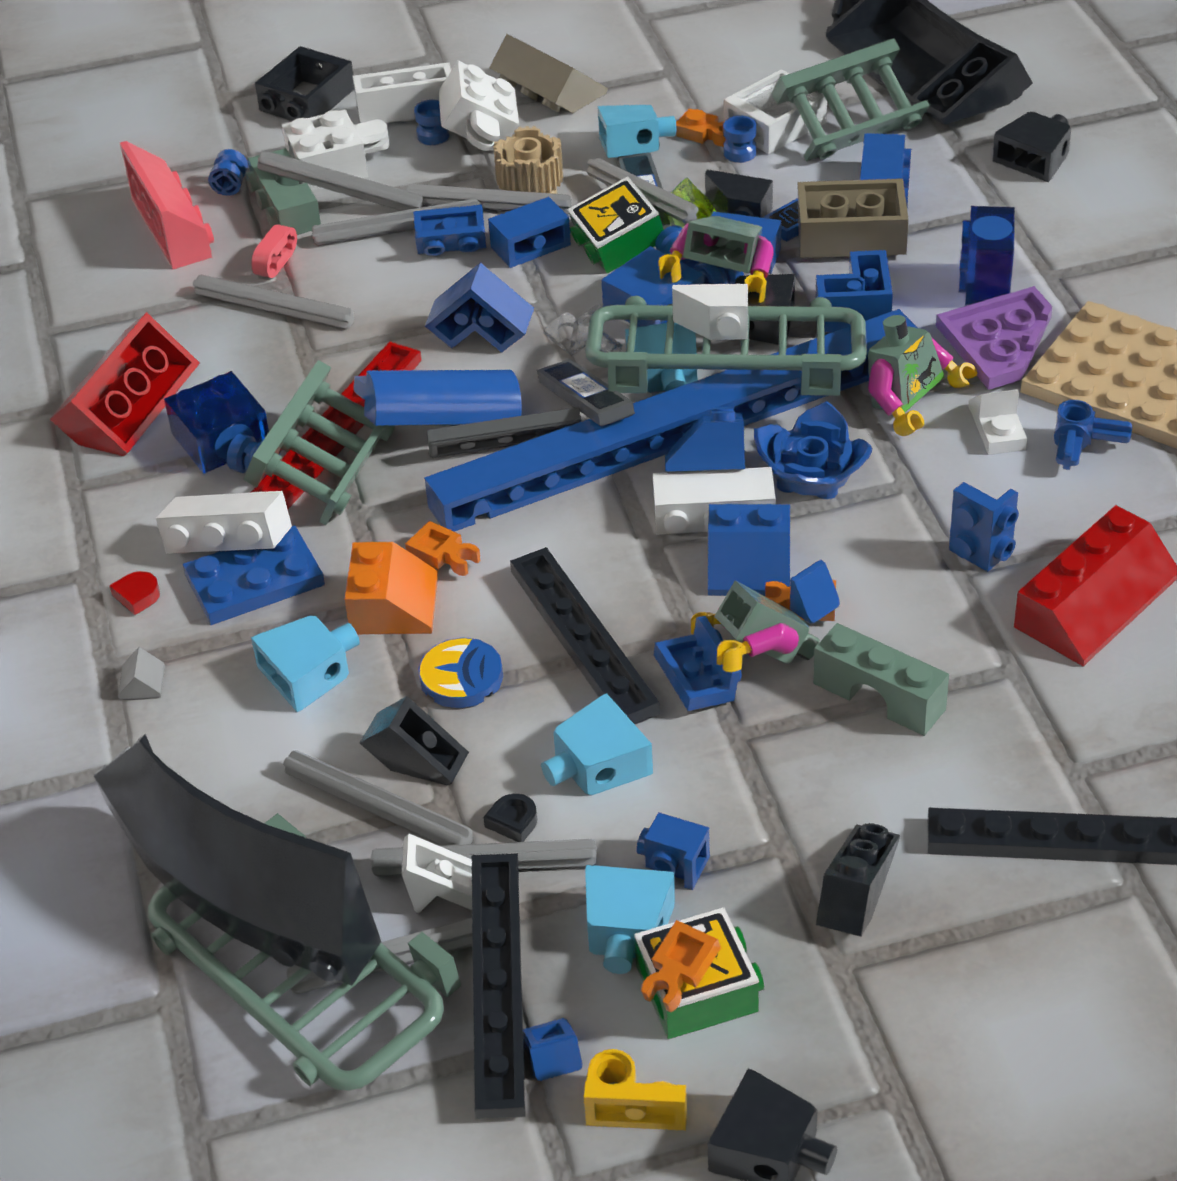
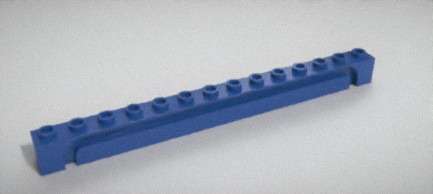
M900 309L865 321L866 359L857 368L841 371L840 391L869 381L868 352L871 347L885 336L883 321L893 315H902L906 318L907 326L918 328ZM851 326L824 335L825 354H841L842 356L852 353ZM817 338L787 348L786 355L817 354ZM779 352L770 355H779ZM725 370L633 403L635 414L601 427L593 420L587 419L424 477L428 507L441 526L455 532L476 524L475 517L486 513L491 519L664 456L702 415L710 414V408L733 407L735 414H742L744 426L826 396L801 395L802 370Z

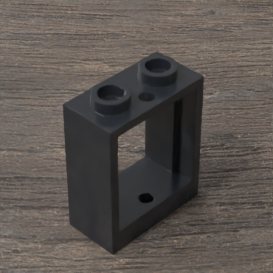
M299 46L255 82L259 111L291 121L298 118H311L325 114L354 90L352 61ZM303 81L317 85L307 95L292 91Z

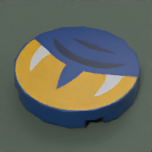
M473 638L448 639L433 646L422 657L418 667L422 691L426 696L428 693L429 696L433 697L435 703L444 707L465 708L476 706L484 702V697L491 692L494 695L500 689L503 680V668L499 653L492 645Z

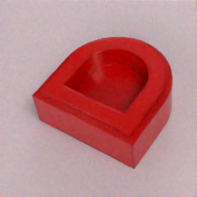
M145 571L132 572L109 585L112 596L134 615L153 605L160 596L157 578Z

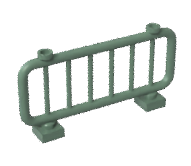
M631 296L625 301V305L605 306L592 314L589 320L585 347L586 357L593 365L608 368V391H618L620 393H647V369L802 370L801 395L840 396L841 371L859 367L864 363L867 356L866 322L862 314L850 308L832 307L830 301L824 297L813 299L809 307L748 306V339H741V354L736 355L710 354L711 340L703 337L702 354H672L675 324L673 322V305H647L642 297ZM630 320L626 352L604 353L600 351L603 326L606 321ZM638 320H667L664 354L634 352ZM749 321H779V355H748ZM787 321L817 322V354L786 355ZM824 322H845L851 325V354L842 356L841 354H825Z
M278 813L265 822L269 826L306 838L303 833ZM162 886L153 895L148 906L149 920L156 928L151 933V937L158 948L167 956L178 948L298 1058L292 1063V1066L297 1075L308 1086H312L319 1078L332 1088L345 1091L360 1089L371 1083L431 1033L439 1024L444 1012L442 997L435 988L446 997H449L462 986L453 956L425 933L421 932L408 942L414 961L411 967L381 943L353 986L346 983L341 984L300 1019L290 1025L269 1005L311 972L310 970L300 968L261 999L241 979L268 959L269 955L260 952L233 973L213 955L234 939L232 936L225 933L205 948L186 931L202 917L193 912L178 924L166 912L167 907L177 897L165 886ZM378 966L402 985L322 1052L299 1033L302 1028ZM408 992L424 1004V1011L420 1017L358 1068L344 1071L329 1060L333 1054Z

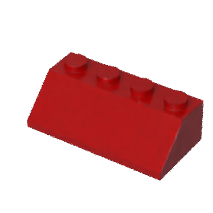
M146 312L123 332L50 420L79 446L125 456L198 367L200 362Z
M1115 505L1017 592L1014 628L1084 667L1177 580V565L1150 522Z

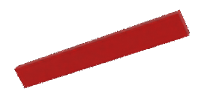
M389 341L358 376H366L367 371L414 370L422 361L421 351ZM353 380L341 395L364 407L365 400L354 392ZM331 406L321 415L355 435L364 426V424ZM311 427L301 437L335 457L345 447ZM292 450L287 452L282 458L283 462L314 479L325 469ZM266 475L259 485L251 491H283L287 510L304 493L300 488L276 475L272 477Z

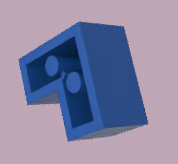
M886 250L851 251L849 255V274L816 275L815 298L824 297L828 299L832 307H845L856 310L862 314L865 321L891 312L893 292ZM824 322V332L832 333L851 325L845 322Z
M480 262L435 299L425 327L450 348L455 347L473 331H476L502 353L526 334L534 307Z

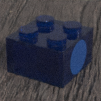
M971 206L970 220L962 221L958 293H965V306L1010 293L1014 259L1015 207Z
M232 371L215 376L213 379L191 388L183 389L174 395L164 398L172 435L203 474L227 464L228 448L236 435L241 433L252 436L259 443L269 433L265 409Z

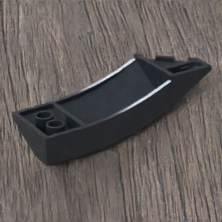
M835 0L831 13L834 21L831 26L827 27L825 34L828 41L842 54L846 55L895 39L900 50L892 61L891 69L910 105L927 100L930 106L925 114L944 125L1007 106L1012 101L1018 99L1033 84L1016 53L965 27L928 0ZM874 72L867 74L886 88L879 74Z
M146 734L140 737L131 748L127 747L115 756L110 764L102 766L95 773L94 778L108 808L145 866L174 896L209 923L236 940L273 957L280 964L287 967L296 965L312 971L323 980L333 981L335 979L353 986L382 941L350 852L269 826L231 809L199 790L168 767L153 753Z

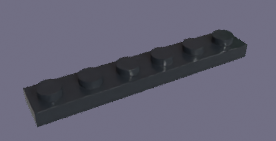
M545 547L510 560L511 573L598 697L607 693L634 724L659 715V701L548 548Z
M928 807L927 854L1177 865V818Z
M518 853L471 855L475 1119L525 1117Z

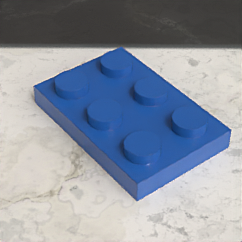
M295 525L289 529L275 548L219 551L183 564L185 576L210 625L325 585L323 572Z

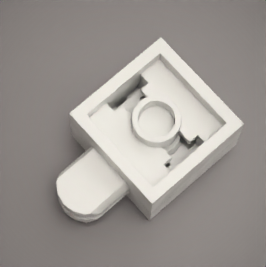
M457 61L438 90L441 127L467 138L478 149L494 151V142L500 139L506 140L507 136L511 137L519 125L515 88L504 79H495L485 74L475 65H466Z
M345 109L328 111L323 115L311 118H298L290 123L282 124L285 148L292 158L360 178L368 177L365 154L385 150L389 147L388 129L384 121L375 119L353 125ZM308 184L312 191L321 189L320 187Z

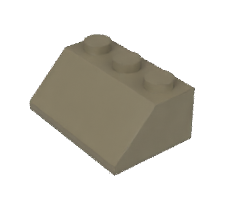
M506 34L489 67L499 73V78L509 82L512 87L515 88L517 84L521 85L522 87L519 92L535 101L539 96L543 97L544 99L541 104L558 113L561 107L574 113L604 96L608 91L607 87L575 68L509 34Z
M903 179L797 182L800 258L849 257L851 251L886 250L887 257L907 255L909 219Z

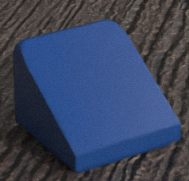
M823 560L815 562L790 579V610L806 622L813 624L839 607L838 593L827 565Z
M562 1018L523 1029V1044L534 1076L538 1081L582 1069L583 1063L578 1039L567 1019Z

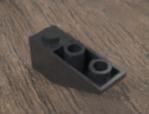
M866 823L855 825L824 873L816 919L817 926L862 937L873 917L899 843V834L888 832L887 828L878 824Z

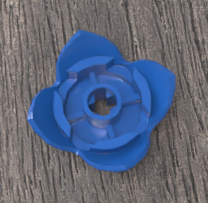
M828 401L806 410L797 418L793 429L790 431L773 424L754 428V440L757 451L763 461L769 467H772L773 474L777 479V488L785 493L794 492L801 495L817 496L821 499H832L837 496L838 489L845 485L850 475L858 470L872 453V446L867 441L859 438L853 441L849 439L848 425L844 417Z

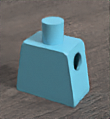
M652 105L598 106L599 139L607 158L656 152L659 150V137L676 136L675 116L657 117Z
M667 323L637 327L634 352L664 354ZM675 323L672 354H697L696 333ZM625 329L626 351H627V343H628L629 329ZM647 369V392L649 393L666 392L697 381V369Z
M311 615L251 637L257 667L296 712L303 710L347 678L349 670L345 652L360 644L358 634L350 623H346L330 632L316 616Z
M606 693L555 728L553 732L555 756L541 763L542 772L551 786H555L572 777L585 794L595 795L653 774L652 743Z
M586 865L589 951L596 955H604L603 966L609 972L625 974L631 970L633 958H636L634 934L669 923L675 906L674 872Z

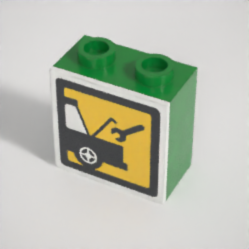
M628 176L567 209L573 226L569 228L570 233L578 246L584 244L585 253L593 265L599 263L607 274L619 268L650 246L655 248L656 239L664 230L658 212Z
M725 908L679 920L717 938L721 949L697 988L685 982L680 988L682 993L681 1002L673 1012L667 1011L662 1002L669 990L661 989L655 993L651 1002L667 1039L669 1040L759 1012V991L764 990L763 977L757 963H750L746 954L747 948L743 933L739 926L733 927ZM675 922L634 934L636 967L643 982L649 975L660 971L654 967L651 959Z

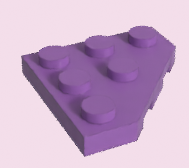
M1033 286L937 314L936 327L966 363L968 362L975 366L977 377L990 390L1023 379L1051 320L1053 306Z

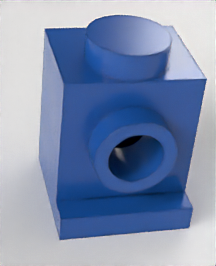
M658 812L650 828L645 827L641 831L636 852L645 856L646 868L656 871L674 872V877L684 879L685 888L693 890L710 857L709 827Z

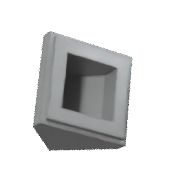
M138 647L122 665L118 692L119 700L161 697L165 671L164 662Z

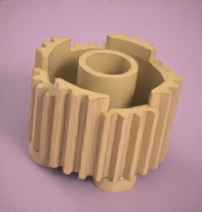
M526 126L525 128L518 127L514 134H512V137L507 136L506 140L500 139L494 142L495 173L499 189L557 194V186H560V182H563L560 138L554 136L550 138L548 134L544 136L536 126L532 128Z

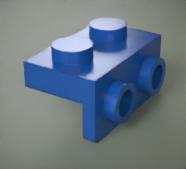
M482 205L413 211L418 254L437 256L449 251L474 252L480 248H487Z
M965 482L953 490L949 550L987 572L1000 561H1006L1013 553L1016 545L1014 531L1015 523L1019 516L1017 509L1018 492L1009 489L996 500Z
M706 616L696 618L693 635L655 642L653 655L687 711L734 701L737 685L742 677L741 670L726 672L723 670V665H717V647L723 639L717 629L714 630Z

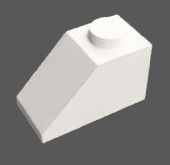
M748 284L672 285L673 322L709 340L748 339Z

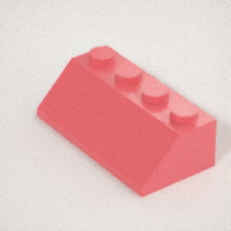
M127 141L120 142L132 200L172 269L212 258L210 244L214 243V236L209 223L203 224L200 209L197 205L193 206L188 189H182L177 171L171 172L165 160Z

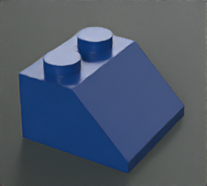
M733 407L710 408V414L702 415L665 454V472L745 469L744 421L742 414H735Z
M709 504L708 596H726L735 580L765 596L766 582L778 581L790 587V504Z

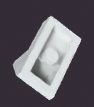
M1018 390L981 394L969 400V409L988 455L1026 450L1027 436L1017 415Z
M408 833L403 843L402 877L415 912L420 913L436 896L472 910L471 859Z

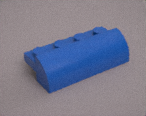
M512 370L367 371L366 376H354V392L365 400L364 416L375 426L470 424L516 417L522 414L520 387L517 377Z

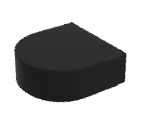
M523 794L505 795L499 798L484 815V827L516 842H524L537 825L536 805L530 797Z

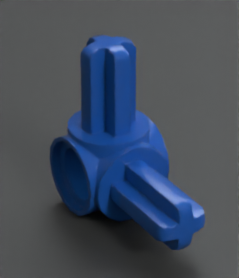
M1080 400L1064 401L1058 407L1054 431V441L1058 446L1056 463L1063 465L1065 470H1070L1071 466H1077L1080 461L1081 450L1085 449L1088 445L1091 446L1092 439L1119 443L1130 442L1132 423L1095 418L1096 411H1093L1092 407L1086 402Z

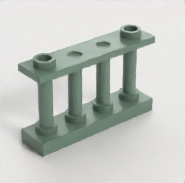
M895 39L779 78L771 93L776 104L778 105L786 101L794 103L813 138V141L803 155L806 161L817 157L820 160H824L834 155L837 150L863 142L864 133L885 134L902 127L908 130L921 123L922 116L930 105L927 100L910 105L891 69L892 61L900 50ZM874 72L880 75L898 109L897 111L885 115L881 113L863 78L865 74ZM845 81L848 84L851 83L870 120L854 125L834 86ZM816 91L823 93L842 130L828 135L825 134L806 98L807 94Z
M318 360L254 453L243 480L257 487L265 474L270 477L276 475L327 503L319 521L326 526L334 512L338 515L343 513L352 496L347 493L379 440L383 439L387 442L396 425L375 426L364 416V407L330 389L331 384L325 381L331 367ZM314 402L318 404L324 402L373 429L368 439L364 440L315 413V408L312 407V404ZM298 425L303 428L307 425L356 452L358 455L352 464L349 465L299 437V432L296 431ZM282 450L286 452L292 450L341 477L342 480L334 490L283 462V457L279 454Z

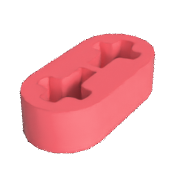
M274 225L257 245L251 261L252 271L255 275L274 278L280 272L296 248L297 233L293 227Z

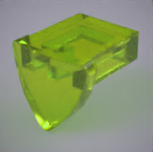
M688 178L682 180L671 191L672 194L697 206V219L711 217L712 212H716L713 203Z

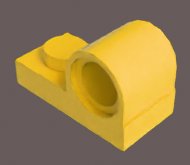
M603 1050L590 1060L584 1089L586 1126L686 1131V1085H674L665 1081L636 1083L635 1063L630 1055L621 1050ZM609 1082H618L617 1084H607Z

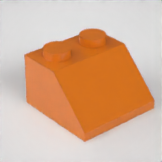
M353 542L344 599L348 623L354 627L358 635L432 634L438 571L394 542Z

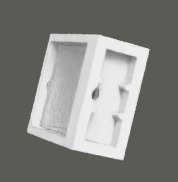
M782 69L724 99V121L734 116L752 118L756 122V136L754 138L756 147L767 154L809 133L795 104L786 101L777 105L771 94L779 78L789 74ZM816 91L807 94L806 98L821 126L826 124L827 101L823 93Z

